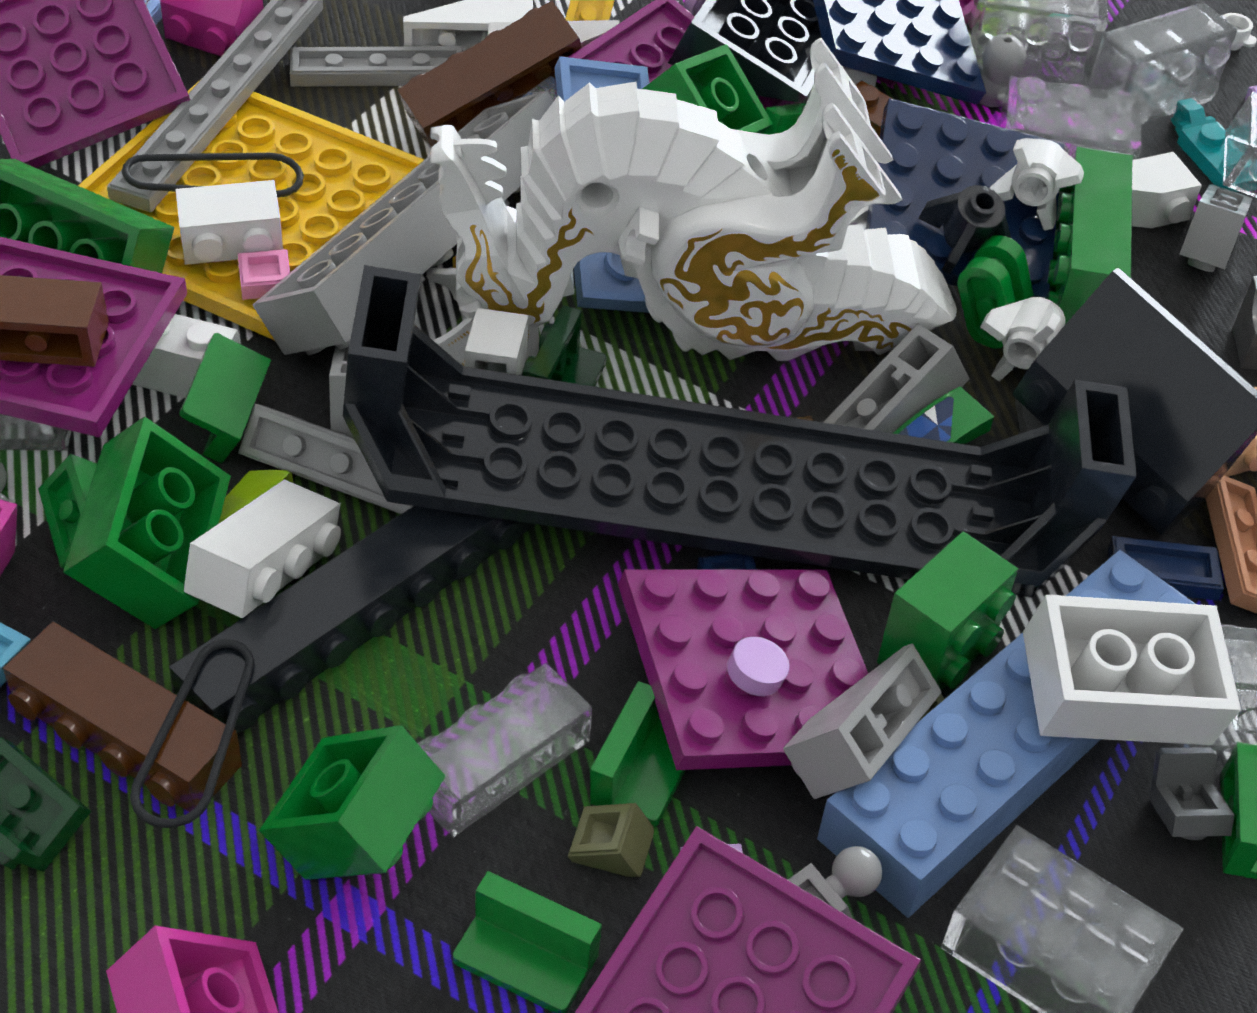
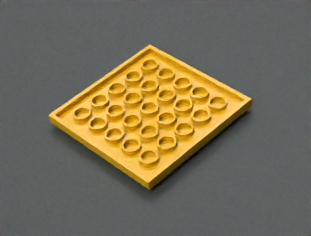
M197 83L187 91L188 94L197 85ZM256 92L249 96L202 152L277 153L293 159L301 167L304 174L302 186L297 192L289 196L277 198L283 249L288 251L290 272L424 161L422 158ZM171 113L154 119L78 186L109 199L108 184L122 170L123 164L137 153ZM276 160L194 161L175 185L213 186L274 180L276 190H284L296 182L297 175L288 164ZM169 191L152 212L122 204L175 227L163 274L185 278L187 295L183 301L274 340L252 305L259 298L242 300L238 260L185 265L176 192Z

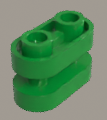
M1002 235L987 238L976 252L974 259L967 264L958 278V289L967 330L976 342L993 349L1002 348L1003 343L1002 340L998 341L980 327L986 315L992 309L1034 297L1027 258L1023 248L1015 240Z

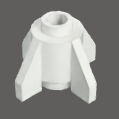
M1031 138L1017 140L1013 149L1017 164L990 186V189L994 190L1001 197L1002 201L1012 199L1015 193L1022 203L1029 206H1038L1037 213L1043 229H1053L1056 221V195L1062 187L1081 183L1084 175L1082 166L1055 142Z
M1031 297L992 309L986 315L980 327L998 341L1002 340L1004 353L992 377L1000 381L1013 370L1014 366L1021 369H1029L1037 356L1065 326V315L1058 305L1042 297Z

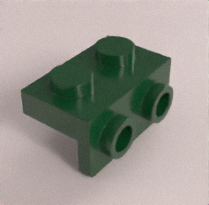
M562 305L554 323L545 324L539 340V352L536 357L529 356L527 358L522 376L596 386L606 365V355L580 347L582 310Z
M0 737V863L13 870L21 863L44 872L92 811L17 746Z

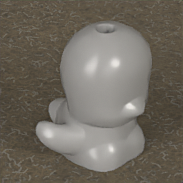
M999 34L987 41L982 58L983 64L978 63L986 89V94L979 102L980 104L988 107H1000L1014 100L1015 89L1012 83L1020 78L1026 61L1024 46L1017 37L1010 34Z

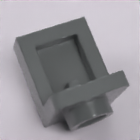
M1160 748L1156 752L1149 800L1172 837L1202 840L1207 836H1231L1234 813L1213 785L1217 755L1212 748Z

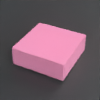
M287 249L238 253L242 300L261 298L290 273Z

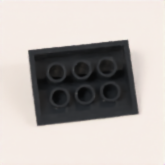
M706 0L691 21L668 63L673 66L675 63L727 44L757 96L803 103L814 84V70L810 59V49L815 40L822 38L813 0Z
M1119 268L1113 270L1037 356L1012 393L1042 424L1048 425L1075 379L1126 387L1128 390L1136 478L1122 499L1161 535L1196 511L1257 435V390Z

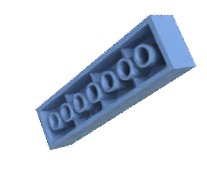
M1121 550L1116 552L1066 595L1195 604ZM1022 633L917 722L870 781L838 791L827 799L817 840L836 856L842 850L853 846H861L871 850L878 857L882 866V879L876 891L909 918L1101 739L1040 736Z

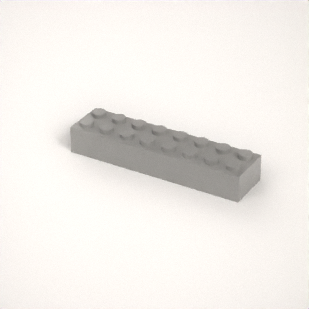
M548 90L486 108L457 132L461 139H489L497 143V151L486 156L507 168L506 177L491 180L503 187L502 199L507 206L509 205L507 198L511 194L521 191V147L528 146L532 119L540 120L554 102ZM430 156L252 304L284 355L306 351L307 355H312L328 346L334 345L338 349L349 347L364 265L421 274L419 284L421 285L425 280L423 274L429 268L436 267L453 256L452 247L457 244V232L452 228L441 209L439 197L440 165L431 163Z

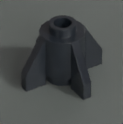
M969 186L962 192L927 201L918 218L938 229L943 224L945 240L952 248L942 268V271L948 274L952 272L962 253L978 250L987 238L995 235L1011 238L1005 215V205L1001 197L994 190L986 186Z

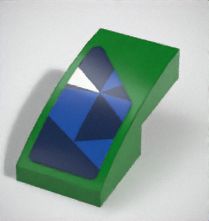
M959 386L920 410L893 433L966 444L989 432L994 416Z

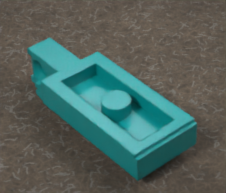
M1193 98L1177 101L1173 118H1171V122L1176 126L1175 130L1179 136L1177 143L1215 186L1234 192L1257 188V164L1220 123L1216 122L1212 116L1205 117L1204 107Z

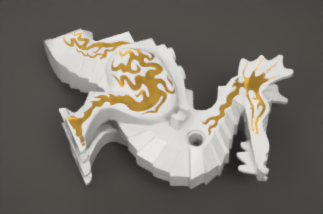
M822 38L815 40L810 49V59L814 70V84L810 97L795 125L782 133L767 135L730 129L718 122L716 111L677 100L674 93L637 89L636 82L595 88L591 83H588L565 102L558 95L540 120L532 119L528 146L521 147V202L516 204V209L505 205L502 199L503 187L491 181L504 178L507 175V168L504 165L486 156L497 151V143L489 139H461L452 125L431 127L430 138L438 142L431 148L430 162L440 165V205L448 222L457 232L456 268H429L427 270V278L430 281L447 287L452 292L453 299L457 301L459 310L466 317L455 328L433 341L464 367L465 348L477 308L528 315L527 358L529 356L536 357L539 352L538 326L550 321L563 297L574 294L573 268L577 262L587 255L599 252H610L620 255L625 276L639 279L650 315L656 322H664L672 331L675 341L683 351L687 352L695 349L698 353L704 355L717 349L729 360L754 351H767L776 361H789L826 344L840 341H853L856 351H875L876 354L881 355L894 349L917 324L930 331L954 320L957 308L944 276L935 265L934 260L916 241L910 240L909 235H887L886 228L864 229L863 224L848 226L862 208L872 204H895L902 201V197L877 163H889L893 161V157L870 124L867 105L862 94Z

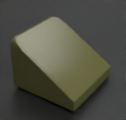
M636 803L586 806L583 809L568 858L571 862L627 877H640L654 835L653 825Z

